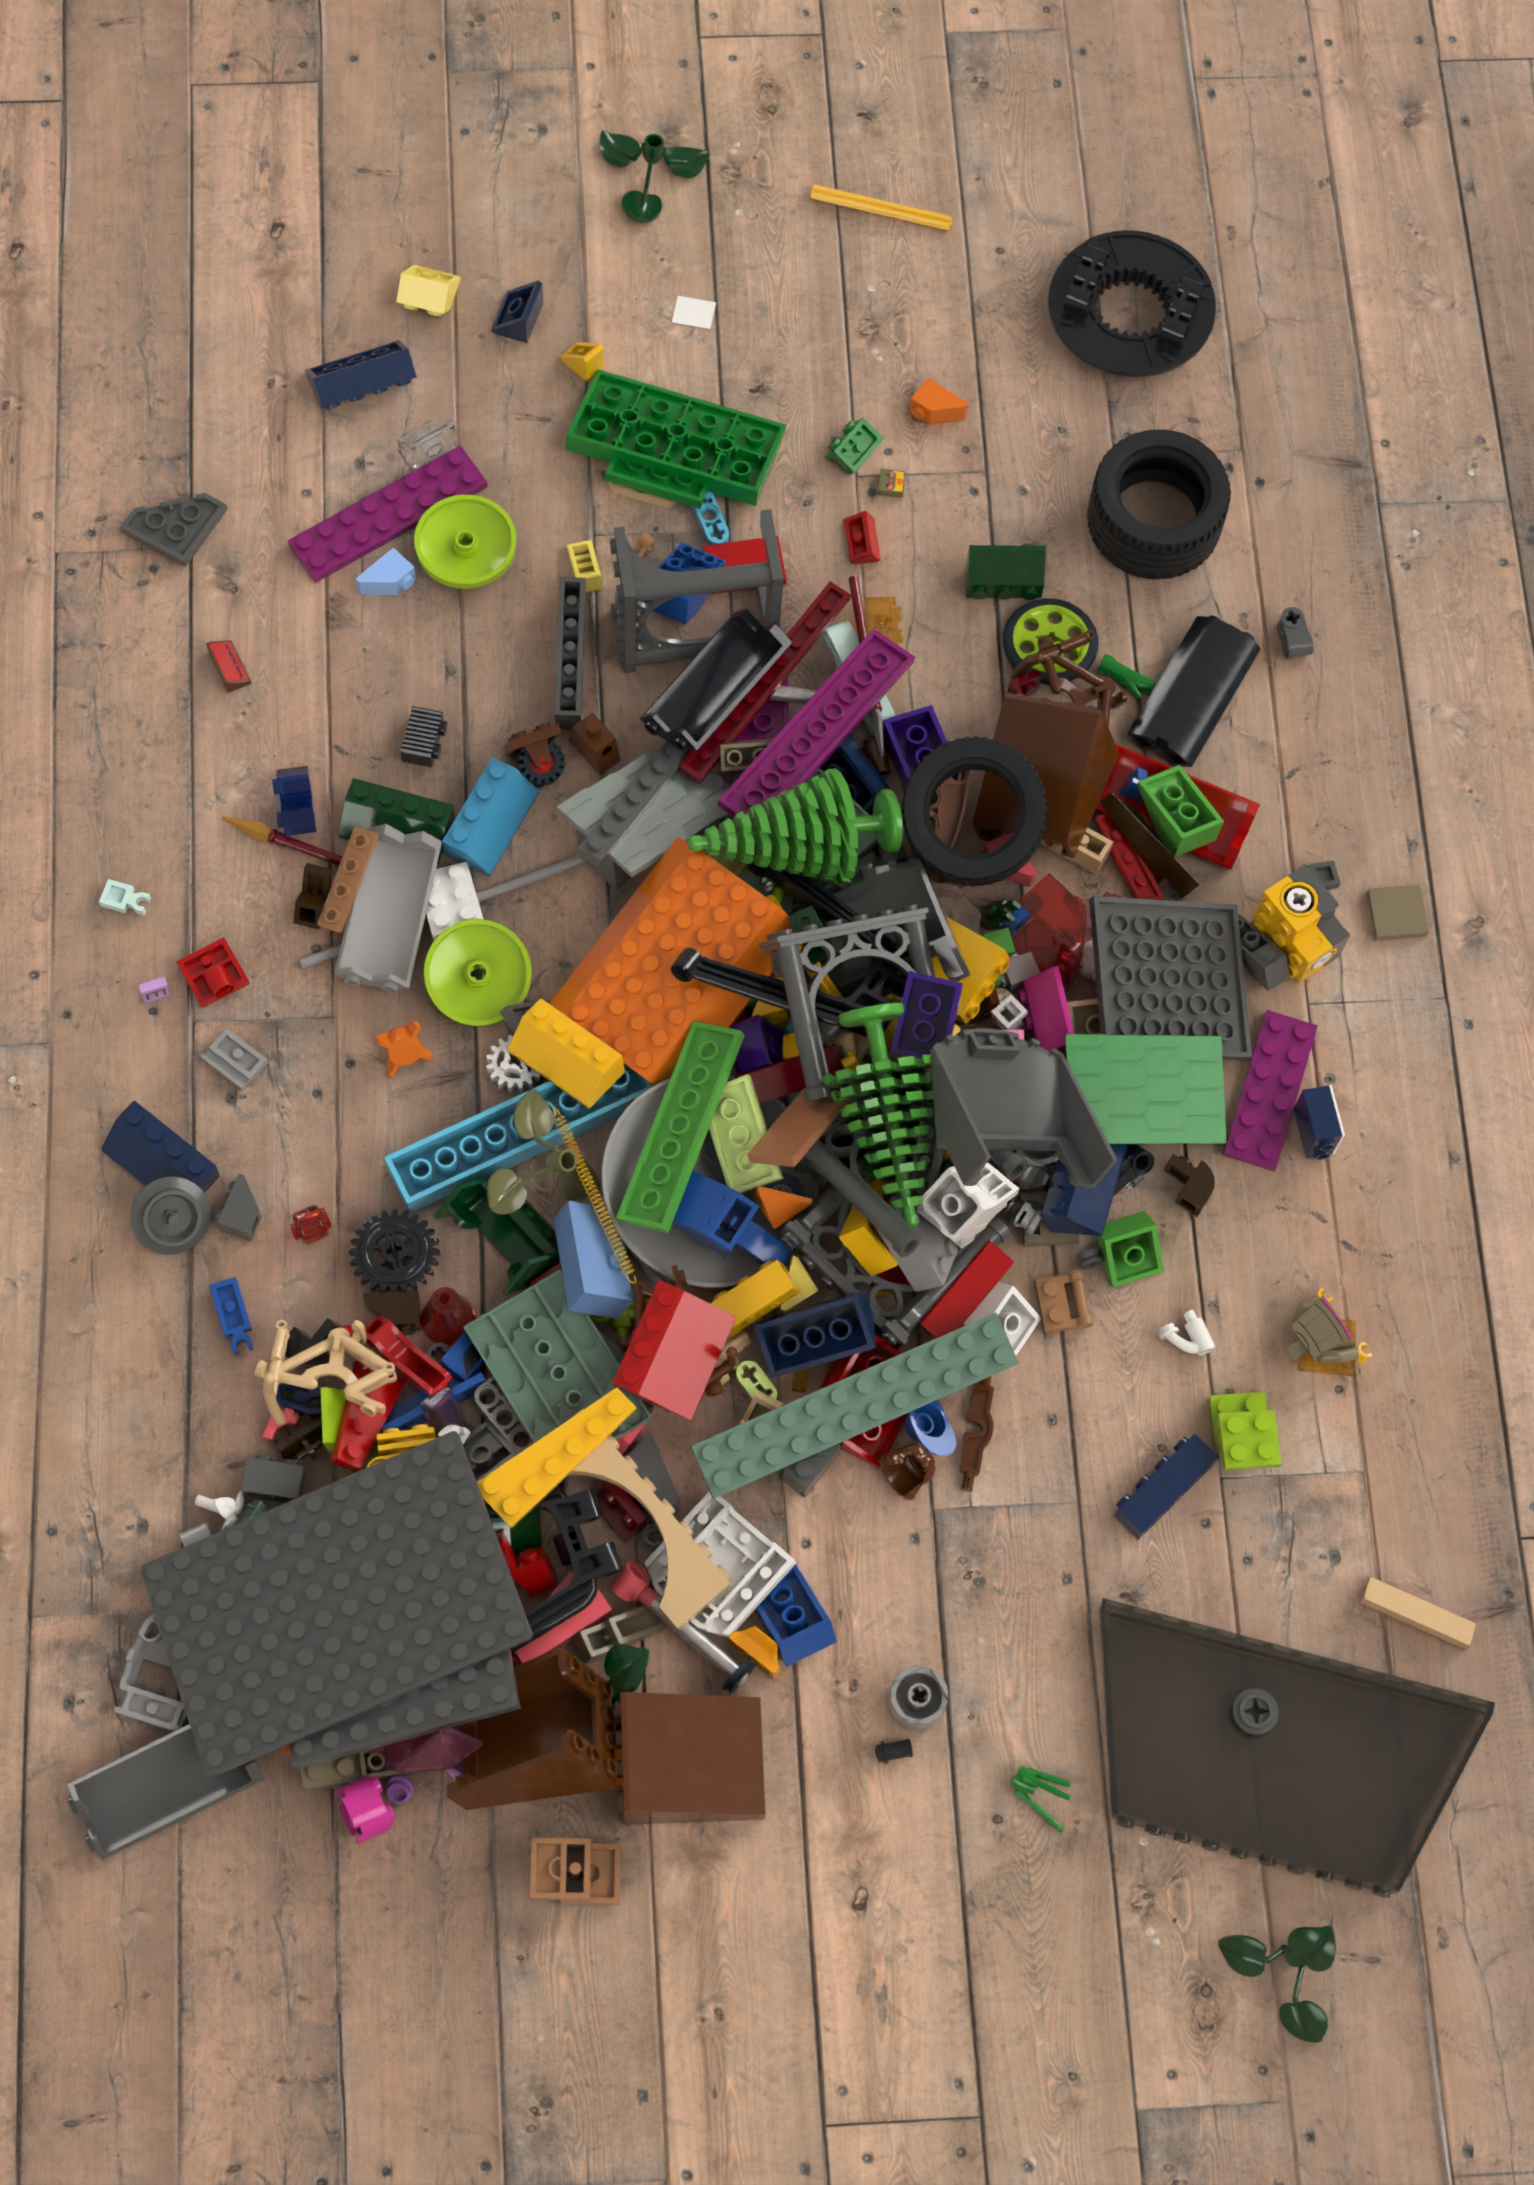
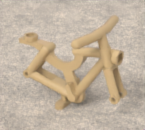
M285 1320L276 1322L270 1363L261 1360L256 1366L255 1376L263 1378L262 1391L266 1407L277 1425H283L286 1421L276 1400L277 1389L280 1383L315 1389L318 1386L317 1379L328 1375L337 1376L344 1380L347 1385L344 1388L346 1400L361 1405L360 1410L363 1413L372 1417L377 1412L384 1415L386 1411L385 1404L367 1398L365 1395L387 1383H394L397 1380L395 1366L364 1346L367 1337L362 1322L354 1320L352 1324V1337H350L346 1329L335 1328L330 1331L327 1339L285 1361L286 1347L290 1334ZM331 1349L328 1364L309 1368L302 1375L286 1373ZM345 1352L374 1372L357 1379L350 1369L343 1366Z

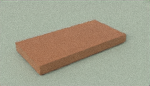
M804 1088L747 1154L749 1161L752 1163L795 1167L840 1114L839 1109L845 1108V1105L850 1100L844 1101V1103L834 1102L831 1096L806 1101L804 1090H807V1088Z

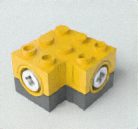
M1306 864L1263 892V897L1260 899L1258 908L1253 916L1254 919H1252L1250 924L1287 956L1290 977L1295 978L1298 983H1301L1341 955L1350 934L1334 916L1335 909L1339 903Z

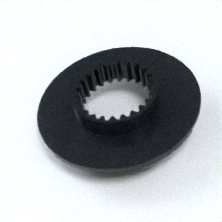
M1124 230L1103 233L1087 239L1065 257L1053 275L1048 294V308L1053 327L1059 338L1082 361L1094 368L1115 375L1147 377L1166 373L1180 367L1202 349L1212 332L1215 322L1216 300L1212 282L1199 261L1186 249L1159 235L1142 231ZM1122 281L1125 285H1129L1130 281L1134 282L1135 286L1143 284L1145 290L1152 288V294H1159L1158 300L1164 301L1162 307L1166 310L1163 322L1158 324V328H1151L1150 334L1147 331H1143L1142 336H1139L1137 332H1133L1132 336H1129L1127 331L1120 334L1118 333V328L1111 330L1109 328L1110 323H1103L1104 317L1098 316L1099 308H1096L1099 294L1103 295L1105 288L1110 290L1112 284L1118 287Z

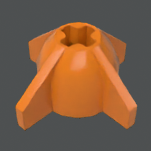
M413 1021L376 1036L375 1041L377 1045L385 1047L389 1057L386 1069L389 1077H394L399 1066L411 1065L419 1058L432 1061L433 1056L431 1052L422 1046L417 1035L421 1029L418 1022Z

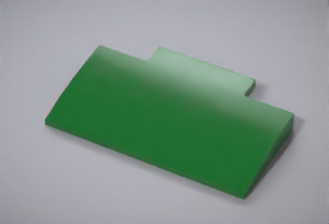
M597 370L566 434L565 450L609 462L610 464L605 473V481L701 509L708 491L756 506L787 425Z

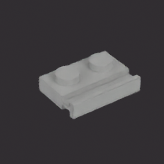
M227 1028L210 1045L209 1050L201 1056L202 1061L241 1091H244L245 1087L269 1063L267 1058Z

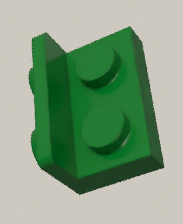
M864 417L856 422L851 420L842 429L844 432L840 439L836 437L828 445L827 448L830 451L825 455L827 460L834 458L850 475L859 469L884 439Z

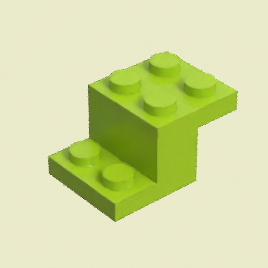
M1265 1392L1209 1396L1215 1452H1222L1224 1471L1275 1468L1282 1465L1275 1411L1267 1410Z

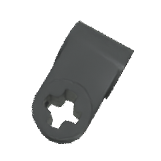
M1295 607L1286 608L1282 612L1281 620L1277 625L1285 658L1292 659L1313 654V640L1302 611Z

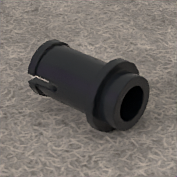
M910 1739L890 1743L880 1741L879 1745H875L878 1763L888 1764L890 1760L913 1757Z

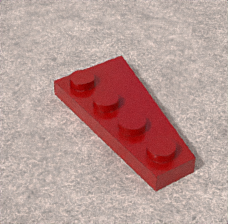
M356 1360L352 1372L357 1379H360L374 1371ZM397 1376V1380L394 1383H387L365 1395L367 1398L385 1404L386 1411L384 1415L377 1412L374 1417L368 1416L360 1410L361 1405L345 1400L331 1462L353 1472L362 1468L377 1439V1434L380 1433L407 1380Z

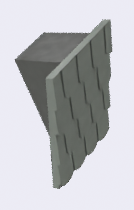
M665 743L648 754H643L616 773L609 774L591 787H586L557 806V811L576 827L579 846ZM678 771L600 867L586 860L584 861L618 890L630 878L658 862L677 837L688 842L690 836H701L705 833L706 828L713 825L717 826L732 817V815L717 806L718 800L730 786L712 771L701 784Z

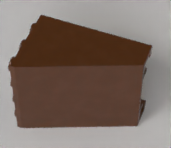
M1005 693L993 739L1005 742L1008 746L1011 745L1015 750L1021 752V755L1026 757L1030 764L1034 766L1043 783L1047 800V819L1042 839H1044L1047 847H1052L1053 843L1056 845L1061 844L1063 846L1061 855L1074 858L1119 756L1102 710L1093 706L1082 707L1070 702L1061 703L1047 698L1028 697L1022 693ZM985 771L972 824L979 839L992 841L993 836L1000 837L1002 831L1010 833L1015 831L1020 812L1018 801L1010 786L998 776Z
M563 1647L514 1666L521 1709L456 1726L463 1731L464 1774L456 1776L454 1782L447 1784V1798L465 1810L616 1788L617 1765L614 1753L616 1741L613 1734V1722L615 1720L612 1711L613 1688L607 1680L603 1679L593 1669L589 1668Z
M621 1692V1701H615L616 1729H622L616 1730V1748H622L623 1760H617V1778H623V1790H617L618 1817H624L625 1825L765 1819L760 1697Z

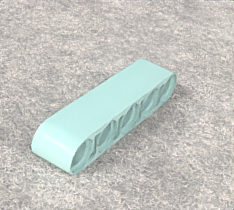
M849 620L829 626L823 633L827 646L838 667L859 645L858 637ZM885 694L880 700L882 721L896 716ZM868 713L863 720L869 732L874 735L870 714Z

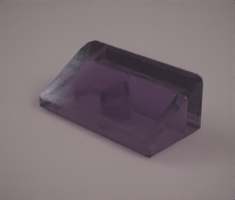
M451 1387L444 1388L420 1403L430 1427H434L436 1438L439 1437L438 1433L448 1425L469 1428Z

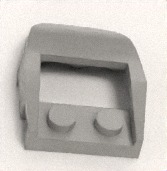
M153 1612L143 1623L133 1648H130L125 1659L127 1663L124 1675L121 1677L119 1689L122 1690L119 1707L115 1706L114 1712L120 1716L174 1732L186 1726L189 1722L183 1702L134 1687L144 1660L172 1668Z

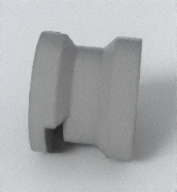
M1025 1202L1012 1225L1026 1229V1233L1032 1236L1043 1219L1041 1216L1042 1210L1036 1211L1030 1203Z

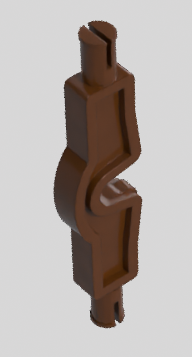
M992 1376L981 1380L979 1384H975L972 1402L966 1418L968 1423L977 1425L982 1429L981 1433H965L963 1436L960 1472L964 1473L961 1490H966L967 1481H969L967 1492L973 1491L974 1477L980 1473L983 1450L988 1446L993 1434L994 1424L990 1414L994 1387L990 1386Z

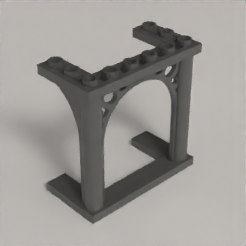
M771 509L761 510L760 528L766 562L682 572L668 571L647 563L635 553L626 538L624 526L614 528V538L609 539L611 555L616 554L617 561L613 562V571L615 578L620 577V585H616L617 593H615V603L611 604L612 619H617L618 622L617 626H614L615 640L616 642L618 641L619 664H624L625 673L636 672V665L694 658L712 638L671 639L659 636L649 630L646 626L649 614L659 605L679 596L756 587L762 626L766 627L776 623L780 628L783 574ZM651 600L652 602L642 603L639 601Z

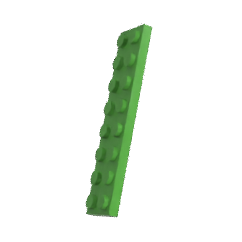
M693 1021L616 1216L619 1222L669 1233L745 1035L741 1030Z

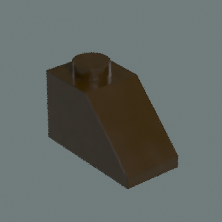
M419 1291L363 1293L365 1307L375 1316L379 1314L389 1319L403 1335H413L415 1331H421V1298Z

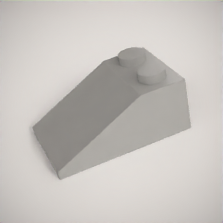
M893 1194L888 1205L892 1209L893 1207L890 1202L900 1199V1195ZM901 1209L894 1210L900 1217H902ZM916 1211L919 1224L912 1229L921 1237V1242L917 1249L907 1257H900L893 1250V1245L878 1229L877 1231L898 1262L899 1267L914 1291L918 1292L944 1286L958 1249L952 1240Z

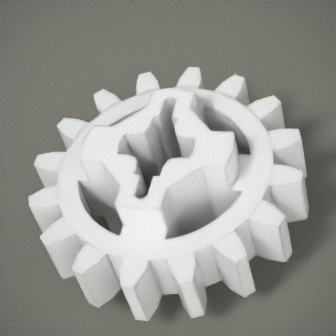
M509 1035L507 1042L500 1038L498 1039L499 1047L493 1045L490 1047L493 1055H487L486 1057L487 1062L490 1063L486 1065L487 1073H492L490 1075L492 1082L499 1080V1089L506 1085L508 1086L509 1093H512L514 1087H518L519 1092L523 1093V1086L527 1085L528 1088L532 1089V1081L540 1082L541 1076L533 1069L528 1072V1065L508 1052V1047L513 1038L512 1035ZM503 1055L504 1061L498 1067L499 1058Z

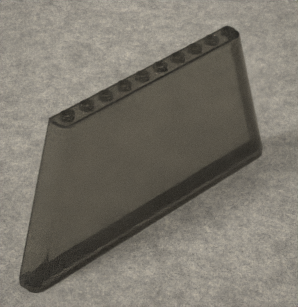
M1105 1598L1101 1600L1098 1613L1111 1816L1117 1820L1116 1825L1133 1829L1134 1825L1145 1828V1833L1154 1836H1162V1833L1172 1835L1174 1841L1184 1844H1190V1841L1202 1843L1201 1847L1209 1851L1218 1852L1219 1848L1230 1851V1856L1239 1859H1247V1856L1259 1859V1864L1269 1867H1276V1864L1287 1866V1871L1294 1874L1304 1875V1872L1316 1874L1315 1878L1324 1882L1332 1883L1333 1879L1344 1882L1345 1887L1353 1890H1361L1362 1887L1372 1889V1894L1383 1898H1390L1391 1894L1400 1892L1492 1717L1495 1702ZM1251 1688L1262 1689L1271 1694L1277 1702L1279 1716L1275 1726L1269 1732L1257 1736L1244 1733L1243 1729L1235 1724L1232 1713L1234 1701L1238 1695ZM1254 1700L1252 1708L1244 1713L1253 1715L1256 1723L1258 1716L1267 1712L1258 1710Z

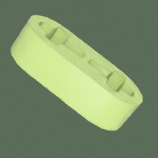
M744 1361L738 1366L736 1380L750 1400L759 1391L757 1389L759 1387L765 1394L770 1392V1397L777 1400L776 1388L757 1363ZM744 1369H747V1371L749 1372L752 1370L755 1371L753 1373V1378L756 1383L753 1384V1382L748 1377L745 1379L742 1378L744 1375Z

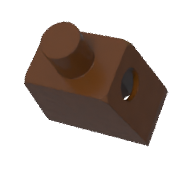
M591 713L572 727L569 738L570 743L599 775H602L620 762L615 736L594 713Z

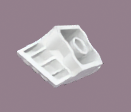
M988 1162L980 1171L981 1180L975 1186H964L955 1166L948 1168L922 1196L921 1205L917 1206L916 1209L920 1215L961 1249L971 1243L975 1235L985 1229L989 1221L1005 1208L1007 1202L1019 1192V1188Z

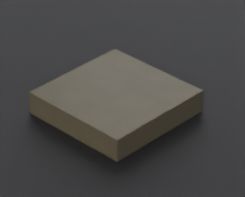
M1420 885L1368 889L1367 898L1375 941L1427 937L1429 930Z

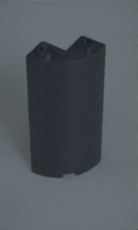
M747 608L734 612L639 719L645 724L644 727L650 734L660 736L667 742L675 745L680 751L698 750L791 645L792 641L776 623L763 627Z
M1197 616L1127 733L1140 750H1160L1173 767L1178 765L1181 767H1192L1261 650L1254 641V637L1248 632H1242L1238 628L1221 621L1216 616Z

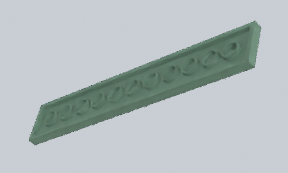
M997 1312L694 1444L690 1448L711 1497L714 1499L1015 1366L1019 1362Z

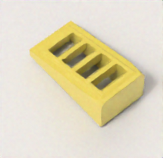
M587 540L567 545L574 577L585 578L586 592L602 589L601 573L592 541ZM584 552H589L588 554H583V555L575 556V554H580V553H584Z

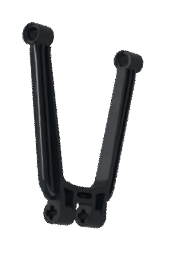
M753 861L751 864H747L748 869L754 875L771 879L806 907L812 905L817 915L826 922L843 919L844 924L852 922L851 917L859 916L858 913L813 879L804 877L801 872L793 874L783 869L782 872L771 869L769 865L765 868L756 866ZM877 930L858 933L859 939L866 944H871V949H873L872 937ZM882 935L881 946L884 950L893 953L898 948L897 945L887 935ZM692 948L683 949L671 966L673 976L679 981L690 982L694 978L700 982L790 1011L783 980L714 961L705 956L702 957L698 951ZM872 957L875 961L873 968L851 996L840 998L817 991L815 998L817 1020L833 1026L843 1027L840 1025L838 1018L842 1013L868 1006L893 1003L881 996L885 987L895 996L903 998L907 977L893 964ZM892 1020L882 1022L883 1033Z
M556 1486L531 1510H544L553 1517L560 1531L559 1535L553 1537V1541L562 1566L571 1564L573 1580L566 1588L525 1612L533 1632V1637L531 1640L511 1648V1654L583 1611L596 1597L598 1590L597 1579L614 1575L623 1570L614 1542L604 1543L590 1549L587 1548L580 1525L596 1521L604 1516L594 1488L567 1496L562 1488ZM484 1500L489 1516H497L498 1514Z

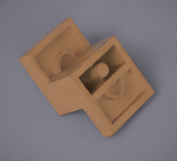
M531 1838L530 1900H560L561 1905H620L621 1844L591 1843V1838Z

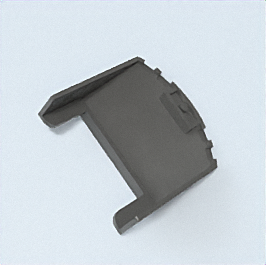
M911 858L910 862L898 863L896 859L888 860V864L874 867L872 863L855 868V875L853 879H850L851 883L847 886L836 884L832 881L821 885L859 915L868 914V919L877 917V912L893 909L894 911L915 904L918 905V909L928 907L929 913H926L927 919L924 920L931 957L938 956L946 977L951 981H959L970 976L959 944L920 858ZM796 902L791 907L793 911L789 914V916H792L807 907L803 904L800 905L799 902ZM820 918L823 926L827 927L826 921ZM885 934L896 944L895 934ZM844 936L830 939L836 951L840 950L844 944ZM907 952L900 955L901 958L910 962ZM872 957L847 959L842 962L843 965L827 973L843 998L852 995L867 977L875 964ZM803 968L808 988L812 979ZM818 1021L822 1043L840 1033V1027Z
M998 1029L963 1030L959 1035L953 1036L950 1034L946 1036L943 1041L933 1046L930 1054H932L931 1070L937 1148L947 1149L964 1186H975L981 1180L980 1171L991 1158L987 1149L1058 1151L1057 1157L1060 1162L1065 1164L1069 1172L1068 1179L1071 1184L1084 1188H1095L1117 1162V1158L1064 1054L1059 1050L1053 1048L1050 1052L1040 1047V1041L1031 1038L1027 1042L1018 1039V1033Z

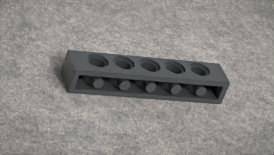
M560 577L555 724L558 723L560 729L572 730V727L582 720L586 581L585 578Z

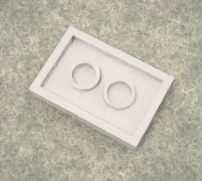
M467 862L439 868L435 871L426 911L434 941L444 930L456 923L471 919H483Z

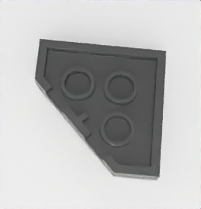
M206 493L195 495V498L180 501L179 498L160 502V505L145 508V506L134 508L120 526L123 534L186 567L228 509L225 503Z

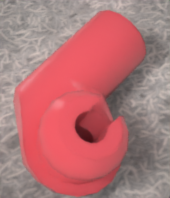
M286 1407L282 1409L286 1418L283 1425H277L271 1416L262 1439L275 1443V1434L280 1431L281 1427L286 1424L290 1426L297 1425V1421L300 1418L299 1413L292 1408Z

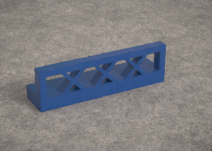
M477 1370L466 1381L453 1377L447 1383L446 1388L434 1397L419 1391L395 1404L381 1431L383 1432L390 1428H398L399 1431L412 1430L413 1426L421 1425L474 1396L476 1389L486 1381L482 1372L479 1373Z

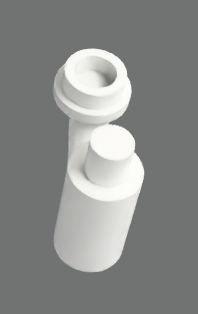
M1194 1310L1183 1314L1187 1321L1184 1327L1192 1342L1177 1335L1179 1329L1175 1327L1174 1323L1167 1324L1159 1329L1161 1340L1167 1339L1187 1353L1202 1356L1216 1349L1203 1319L1197 1318Z

